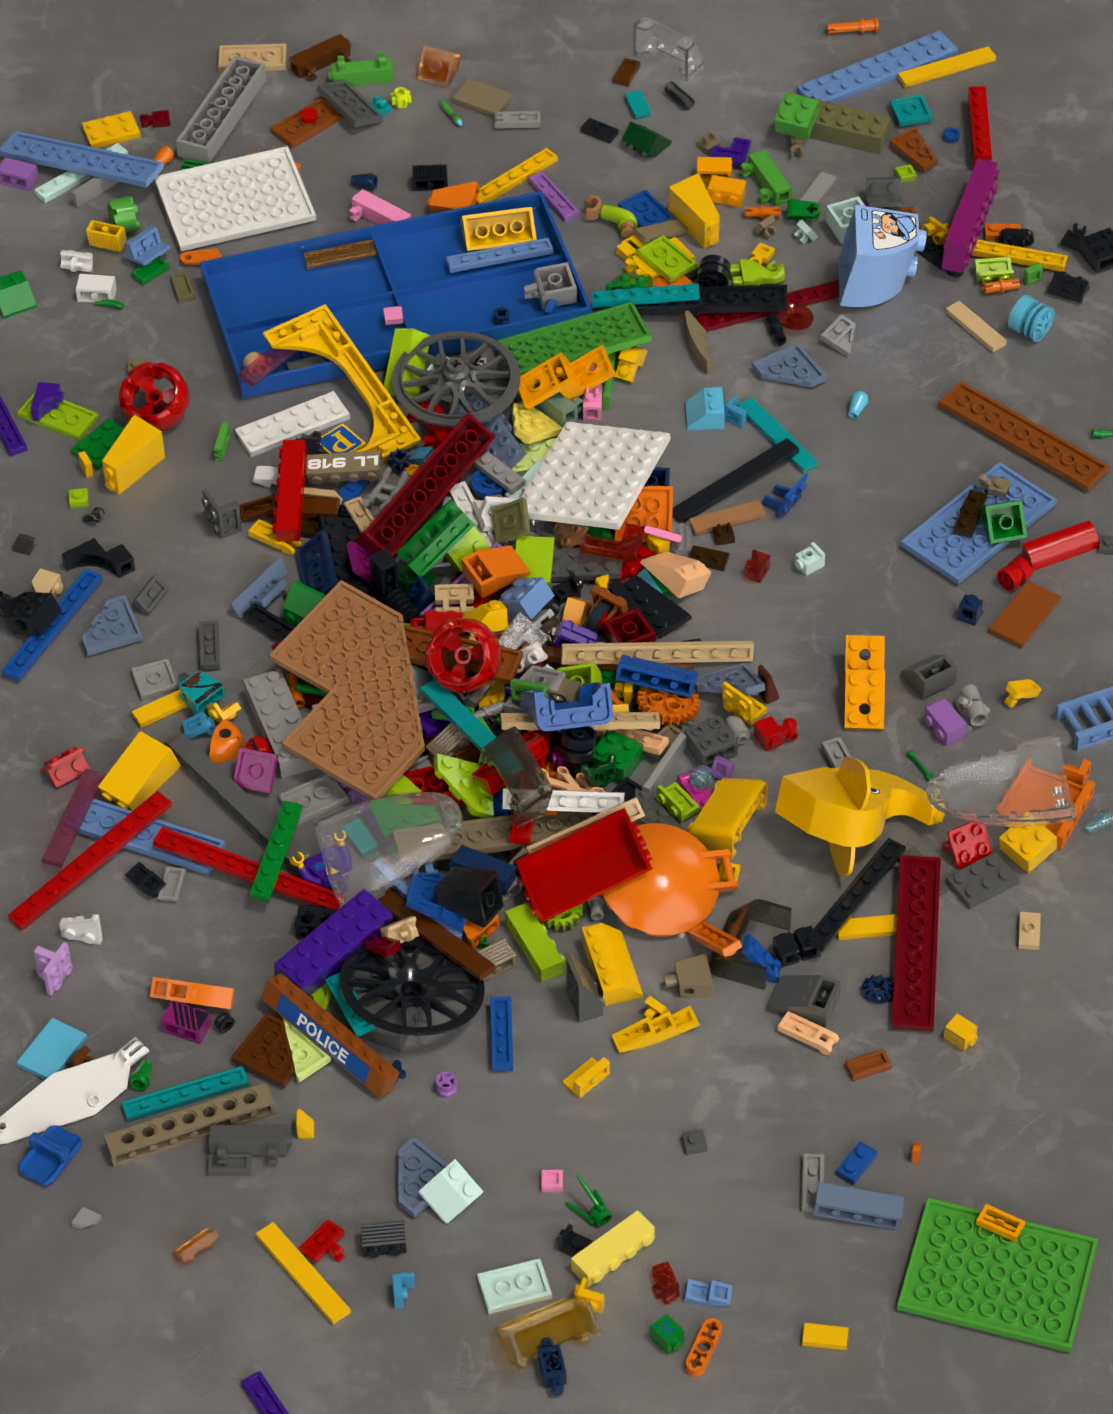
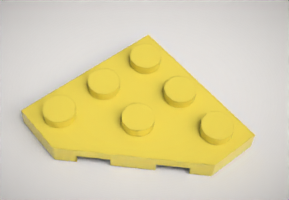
M524 402L513 404L511 411L514 435L520 438L523 443L531 444L557 436L563 429L561 425L537 408L532 407L528 410Z

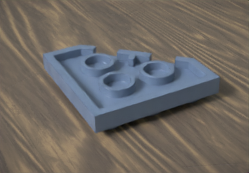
M799 343L752 362L753 370L761 379L811 388L827 381V375Z
M126 595L107 600L101 613H98L92 621L88 632H85L82 636V643L88 656L143 640L142 632Z
M746 663L698 675L695 687L698 692L722 693L721 684L727 682L744 695L754 696L759 694V692L766 691L765 683Z
M412 1137L398 1149V1203L402 1209L415 1218L428 1206L418 1191L447 1167L448 1164L415 1137Z

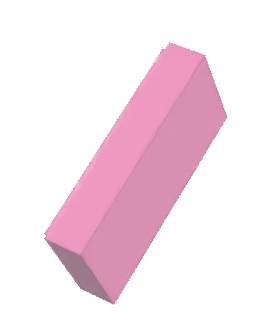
M647 525L644 529V532L678 543L682 542V535Z

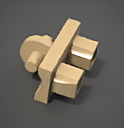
M410 916L381 928V937L399 940L400 943L412 941L415 937L419 936L415 924L416 916Z

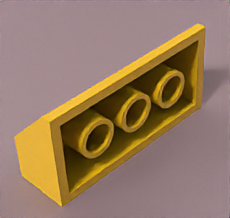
M532 207L465 215L460 218L462 235L467 251L537 240Z
M603 923L582 927V944L593 977L597 981L599 995L604 997L605 1006L643 998V992L622 931Z

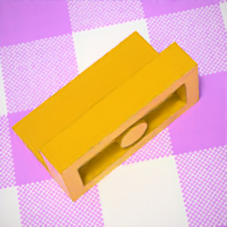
M591 1057L564 1079L562 1084L581 1098L610 1074V1061L605 1057L599 1061Z

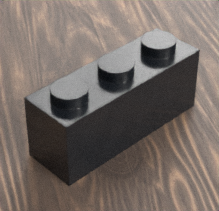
M386 548L369 556L372 595L383 604H385L387 595L399 588L398 563Z

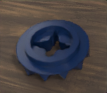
M872 974L870 978H865L862 984V994L867 1000L873 1003H885L893 997L894 983L890 981L889 977L885 978L882 974L879 976ZM880 985H882V990H875V986L879 987Z

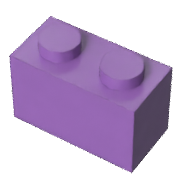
M6 157L0 164V184L30 191L39 178L37 165Z
M946 698L925 708V724L931 727L936 737L946 746L966 737L967 723Z

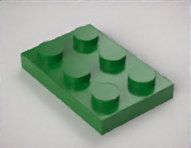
M107 418L72 447L71 454L79 459L78 453L86 452L92 462V467L99 471L103 467L102 460L125 427Z

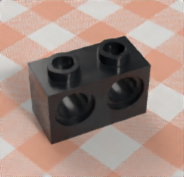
M299 905L295 920L296 937L304 939L339 909Z

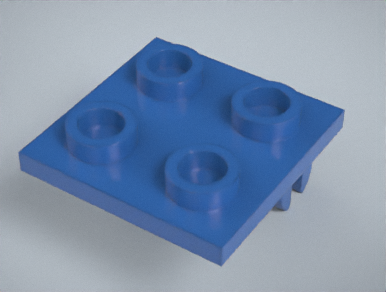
M805 474L792 489L776 484L773 492L776 495L783 496V501L766 495L762 501L763 504L777 510L775 515L777 518L783 513L787 514L792 507L791 504L793 502L797 503L802 497L801 493L807 486L805 482L808 475Z

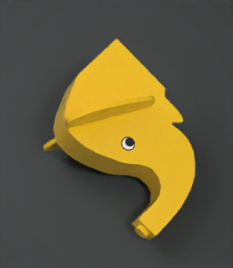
M845 757L841 761L840 767L837 768L821 767L783 776L775 813L806 833L828 841L835 868L841 877H846L853 870L855 847L865 846L875 841L881 835L886 819L896 815H907L927 825L941 823L945 816L947 804L898 776L879 770L868 769L859 759Z

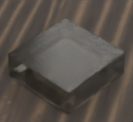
M19 534L12 545V551L30 556L38 543L37 538Z

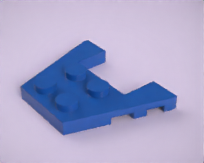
M413 873L406 906L457 931L463 932L466 919L438 905L435 886L445 875H440L439 873Z

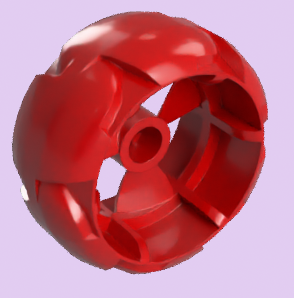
M145 362L135 366L128 372V377L122 381L119 388V405L128 421L136 415L160 431H166L178 424L184 416L185 409L189 407L190 393L185 379L176 368L163 362ZM165 378L172 383L174 388L161 393L160 390L155 389L154 379L161 380ZM139 388L147 392L146 400L148 403L137 411L134 406V397L136 393H139ZM153 409L158 414L152 415Z
M472 618L451 619L436 628L430 636L431 640L425 652L428 671L434 676L435 681L440 686L451 692L469 693L484 688L494 679L499 670V662L501 661V647L496 635L486 624ZM458 632L472 633L475 635L476 641L481 643L475 646L462 647ZM446 648L455 651V659L458 663L452 670H447L444 663L443 651ZM483 660L480 663L482 667L480 672L472 678L465 679L464 664H473Z

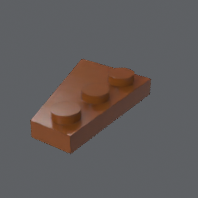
M916 126L890 140L889 145L922 172H926L937 165L936 157L924 143V138L922 135L920 136Z

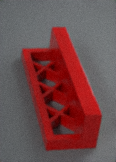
M528 731L507 747L524 764V769L507 778L489 760L472 773L473 779L483 782L487 794L493 796L550 752L543 735Z

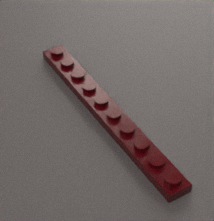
M839 280L787 293V311L839 298ZM786 311L709 313L694 318L709 332L763 318L771 313L778 314Z

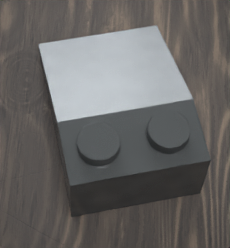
M565 953L566 992L579 1022L603 1016L605 1000L603 995L598 993L599 988L596 979H592L590 972L570 953Z

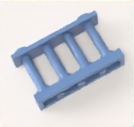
M1113 686L1057 705L1055 718L1056 720L1067 718L1076 732L1073 746L1077 751L1113 739V709L1109 704L1113 702ZM1102 706L1111 721L1100 723L1092 708ZM1084 711L1093 727L1083 729L1074 714Z

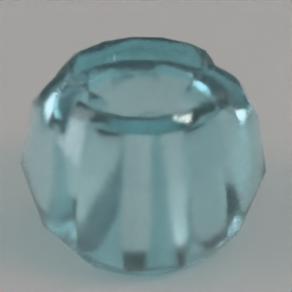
M698 765L690 773L691 784L699 790H705L715 779L713 770L706 765Z

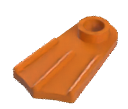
M217 248L187 251L180 255V261L185 265L200 266V262L221 258L222 254Z

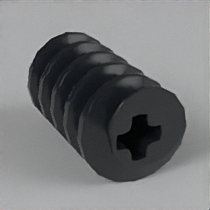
M401 588L391 591L385 598V605L402 614L404 623L410 624L411 619L421 618L419 616L420 611Z

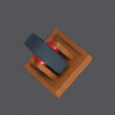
M595 584L591 589L594 606L588 613L590 616L587 621V628L599 636L603 633V621L628 612V608L624 598L615 596L608 589L601 588Z

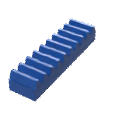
M490 997L492 1071H514L511 997Z

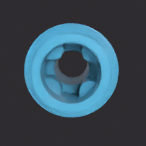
M856 391L851 395L848 412L850 418L857 419L868 404V395L866 393Z

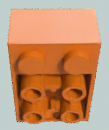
M511 545L478 550L461 559L463 574L473 584L474 589L481 598L510 585L519 578L531 574V571Z

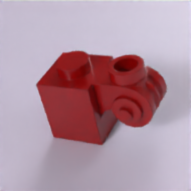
M769 716L754 723V736L765 751L774 749L782 745L786 740L794 741L798 738L797 722L793 718H786L783 720V725L779 726L774 718Z

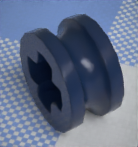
M505 307L496 308L494 310V322L498 325L507 324L510 319L509 310Z

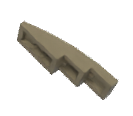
M687 310L685 311V329L691 351L705 373H712L713 358L710 356L707 331Z

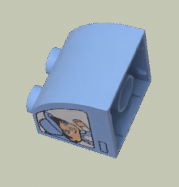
M861 205L854 206L838 255L840 306L867 307L886 302L902 290L906 276H915L918 259L917 256H914L915 251L923 252L927 236L926 230L919 229L918 214Z

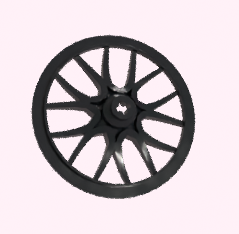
M415 937L412 941L401 943V949L395 952L402 962V969L394 967L381 955L372 953V950H366L363 945L350 954L340 971V990L348 1006L366 1022L398 1034L426 1036L441 1034L459 1028L476 1015L484 999L485 987L483 979L481 981L422 937ZM403 949L415 950L411 957H409ZM421 951L439 955L427 968L420 970L416 964ZM372 957L377 964L362 962L365 961L367 958ZM444 959H447L455 964L441 966ZM355 970L376 974L386 981L351 980ZM463 972L470 982H440L436 980L445 975ZM352 987L366 988L371 991L357 1000ZM472 989L471 1001L458 993L457 990ZM389 996L393 998L392 1001L374 1015L362 1006V1004L377 997ZM435 997L455 1000L467 1008L458 1016L435 999ZM407 1006L421 1007L427 1019V1027L407 1026ZM400 1008L402 1025L381 1019L384 1015ZM431 1009L452 1020L432 1026Z

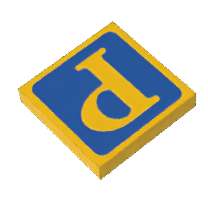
M343 423L321 436L320 442L323 445V450L328 453L356 452L366 446V442Z

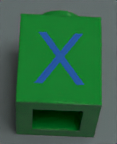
M666 1313L650 1326V1338L668 1355L673 1350L677 1351L682 1347L684 1343V1330Z

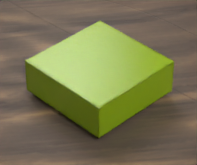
M911 164L895 167L894 173L897 177L902 178V183L917 180V174Z

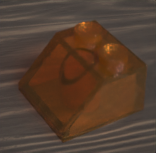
M424 45L416 79L448 87L458 72L462 55Z

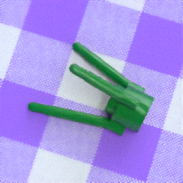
M577 1175L576 1178L594 1203V1206L590 1209L591 1216L569 1202H566L565 1205L588 1220L592 1226L596 1223L600 1227L604 1226L611 1220V1212L606 1207L596 1189L593 1191L594 1196L582 1177Z

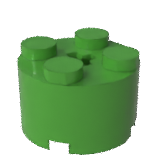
M132 196L108 201L110 221L112 220L113 225L125 227L126 233L140 229L139 220L136 219L135 215L138 214L136 203L134 204Z

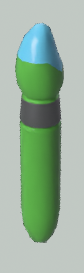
M440 101V106L453 122L462 126L461 118L456 115L445 101Z

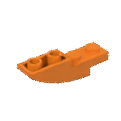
M153 977L150 997L232 1009L235 989Z

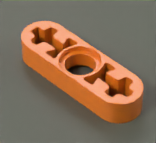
M709 1318L701 1326L686 1359V1372L690 1376L699 1377L706 1371L722 1335V1324L718 1319ZM715 1327L716 1330L712 1331L711 1338L708 1337L709 1329ZM705 1343L710 1346V1349L708 1351H700L698 1346ZM697 1357L700 1358L699 1366L693 1368L692 1365H695Z

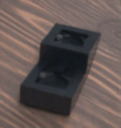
M140 861L125 874L131 883L150 898H153L167 885Z

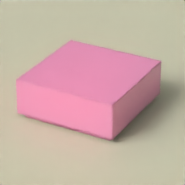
M401 306L383 308L385 325L403 323Z
M563 1169L541 1170L542 1192H563Z

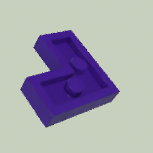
M734 137L731 148L713 146L710 157H731L732 166L741 167V164L745 163L748 156L751 140Z

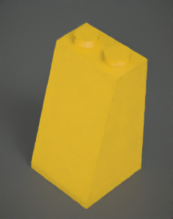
M697 173L669 186L668 211L688 228L687 232L704 249L719 242L720 216L699 174Z
M136 415L131 418L102 460L105 486L108 490L120 495L165 458L162 431Z
M140 731L98 785V788L102 793L101 796L106 801H114L118 807L133 811L153 795L181 765L171 748Z

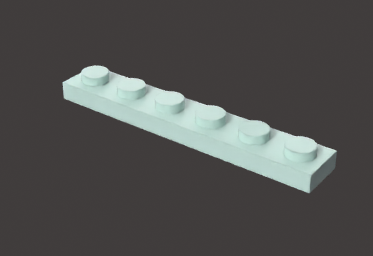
M118 143L106 149L128 155V151ZM66 171L34 189V192L40 200L47 203L93 176Z

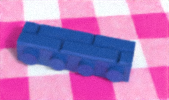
M622 654L618 663L615 680L692 698L698 672L636 657L631 658Z

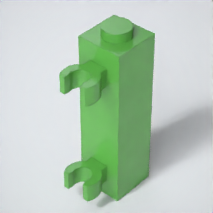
M378 52V59L354 62H345L344 55L337 56L338 63L331 64V71H328L329 81L346 80L351 86L394 82L392 58H385V52Z
M761 150L748 154V163L741 164L743 171H740L743 177H748L752 173L763 187L759 190L762 195L759 197L760 201L765 203L771 199L777 206L792 199V187L766 151Z

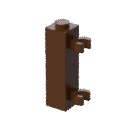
M338 34L290 56V69L299 79L308 76L310 80L316 79L317 75L314 72L338 62L337 56L344 55V61L351 62L348 56H351V43L343 35Z

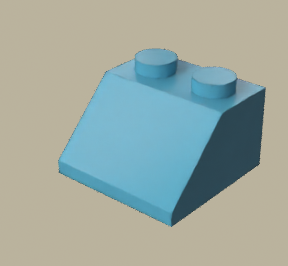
M722 387L703 388L685 401L687 430L724 429L725 412Z

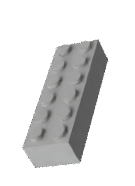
M281 669L243 679L245 696L263 737L268 740L272 753L279 755L276 768L281 779L316 769L313 765L282 748V742L303 719Z

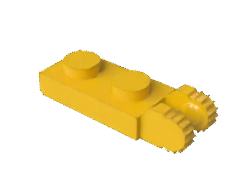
M260 519L248 530V536L276 549H281L283 553L293 555L295 551L293 546L298 548L301 545V541L278 542L276 534H273V525Z

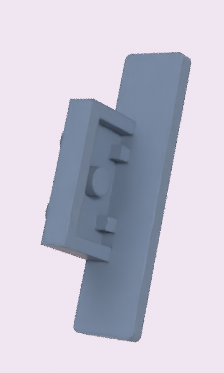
M276 558L230 602V606L237 618H242V614L254 603L263 608L269 606L271 601L283 592V589L288 585L283 577L288 571L280 558Z

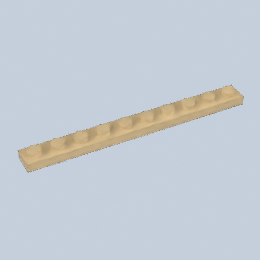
M753 641L562 644L560 661L562 665L593 662L595 664H618L623 654L631 658L636 657L658 663L753 662L754 643Z

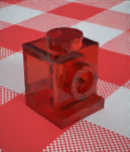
M753 549L752 557L748 559L745 565V570H747L745 573L746 578L761 583L770 569L771 555Z

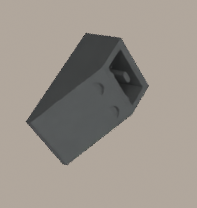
M822 975L781 976L767 1005V1009L785 1015L789 1011L826 1028L840 997L841 981Z

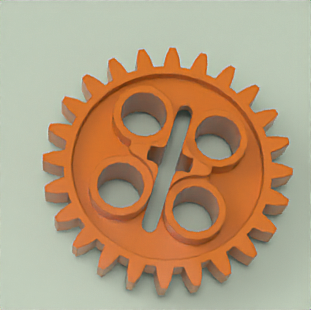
M640 687L636 704L638 705V710H642V712H659L661 725L668 722L669 726L672 723L679 726L680 722L686 724L687 720L692 721L693 717H697L701 700H699V695L695 694V690L692 698L647 687Z

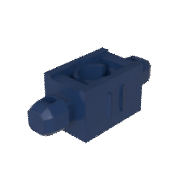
M550 1337L542 1338L541 1348H538V1361L544 1387L550 1388L555 1396L562 1395L564 1385L567 1384V1375L560 1344L555 1346ZM552 1362L556 1366L555 1371H552V1367H548L549 1363Z

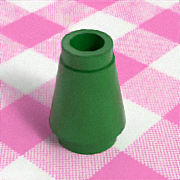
M141 1060L129 1078L131 1087L137 1091H143L150 1085L152 1063L149 1060Z

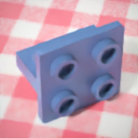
M150 226L126 242L128 251L123 253V257L142 265H148L152 260L169 250L170 246L161 242L157 228Z

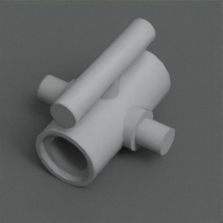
M975 685L964 686L959 692L960 697L956 698L954 703L959 715L967 723L966 732H970L973 729L971 724L973 726H981L988 721L987 714H989L990 708L986 707L982 702Z

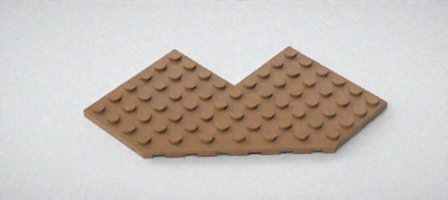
M341 580L269 654V659L272 662L328 693L282 742V748L377 803L425 751L402 614Z

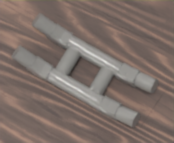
M385 467L383 479H379L372 492L362 501V505L366 507L372 505L375 500L383 501L379 506L381 510L407 481L409 472L403 471L396 485L387 484L392 468ZM381 490H385L391 492V494L385 495L381 494L380 492Z

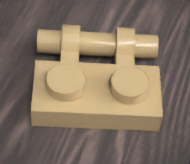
M473 584L435 585V605H443V607L435 608L437 612L456 611L463 612L464 615L474 609V606H466V604L474 603ZM449 604H460V607H449Z

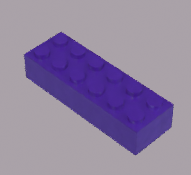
M365 888L362 889L274 963L275 976L282 973L308 996L312 995L326 983L325 979L335 975L342 969L344 962L350 954L364 945V940L371 941L372 935L380 937V929L393 924V913Z

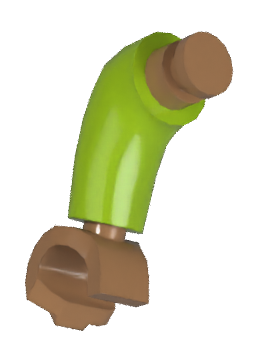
M589 195L584 200L586 220L601 218L618 225L622 237L629 238L634 235L638 224L632 212L617 206L606 204L602 206L600 197L596 195Z

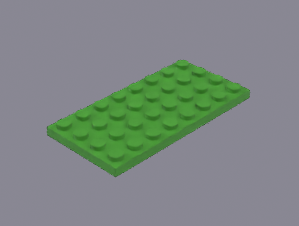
M629 302L497 341L502 343L514 355L520 368V375H523L561 352L571 363L600 345H603L607 354L610 355L612 352L644 345L652 341V337L634 303ZM503 358L502 360H503V362H504V364H505L507 370L510 371V370H509V367H508V364L506 363L505 359Z

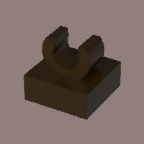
M730 523L723 526L717 524L716 527H713L716 546L735 543V536Z

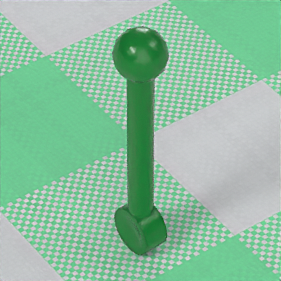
M909 750L907 752L908 757L912 758L915 761V763L926 775V780L928 782L933 781L934 775L932 773H928V771L916 758L915 752L913 750Z

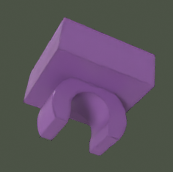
M718 755L714 759L710 775L720 780L722 778H731L736 763Z

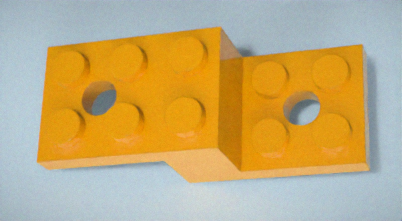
M603 345L571 363L561 352L521 375L519 392L525 407L529 410L558 392L572 401L575 397L584 394L586 388L591 390L615 376L616 373ZM593 366H597L594 371L590 372ZM540 382L539 387L534 389L535 384Z
M846 635L844 729L884 730L885 636ZM866 650L870 653V658L862 660L859 657V653ZM862 704L870 707L868 714L864 715L859 712V707Z

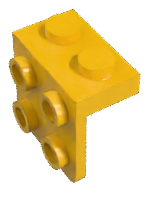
M727 682L721 684L723 707L726 711L740 717L744 723L746 722L752 727L755 722L768 713L767 707L752 696L742 694Z

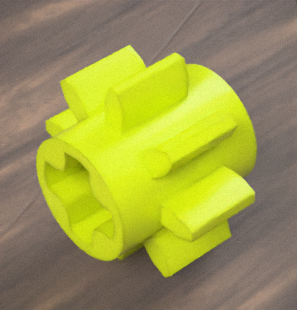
M398 87L394 90V93H390L392 105H395L397 108H405L408 103L412 102L410 90L407 91L404 87Z

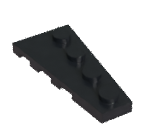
M638 575L623 583V586L641 608L642 615L659 639L692 619L688 612Z

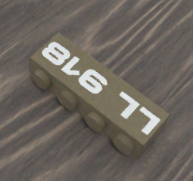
M380 450L307 455L306 476L310 484L339 483L344 481L357 482L360 480L375 481L383 479V457Z

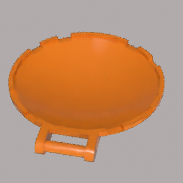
M647 823L638 825L641 831L638 833V836L642 835L647 846L644 847V850L648 849L653 858L650 861L653 869L602 893V896L608 908L613 910L619 917V920L628 927L643 931L646 935L671 937L687 933L705 921L716 904L719 892L734 891L739 886L734 878L729 849L708 851L696 837L683 829L667 824ZM717 860H722L727 880L725 882H720L716 864Z

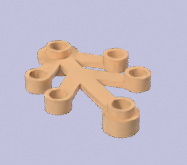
M563 766L557 768L555 775L558 779L565 780V782L550 778L548 771L543 768L534 769L532 774V781L537 786L547 784L569 791L605 792L600 787L589 785L583 773H577L574 780L569 774V770Z

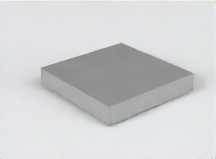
M168 658L131 668L141 700L179 690Z

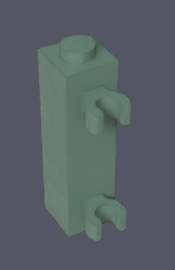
M540 382L535 384L534 389L539 387ZM558 392L536 405V407L564 427L566 422L578 421L577 412L583 410V407L579 405L583 400L580 397H575L570 401Z

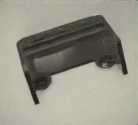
M513 726L482 748L478 763L479 765L488 764L489 766H495L512 795L510 808L518 816L515 823L516 828L545 816L552 796V787L519 730Z
M756 899L732 910L722 931L740 940V943L750 920L790 931L792 908ZM742 948L729 957H724L713 951L709 960L711 974L765 990L767 967L748 962L749 960L741 952Z

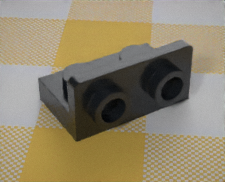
M1055 271L1048 288V293L1082 303L1086 291L1090 289L1089 281L1083 277L1078 276L1076 278L1067 272Z

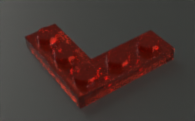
M627 523L621 543L583 536L580 552L636 563L645 527Z

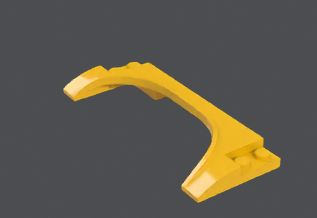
M326 304L263 332V336L272 348L299 350L321 355L338 365L348 376L368 405L374 425L370 441L364 448L356 452L380 450L383 464H385L390 458V452L396 451L397 448L407 450L421 443V438Z

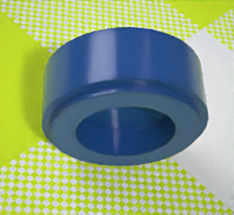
M949 127L943 131V140L945 142L956 143L959 141L960 131L957 128Z

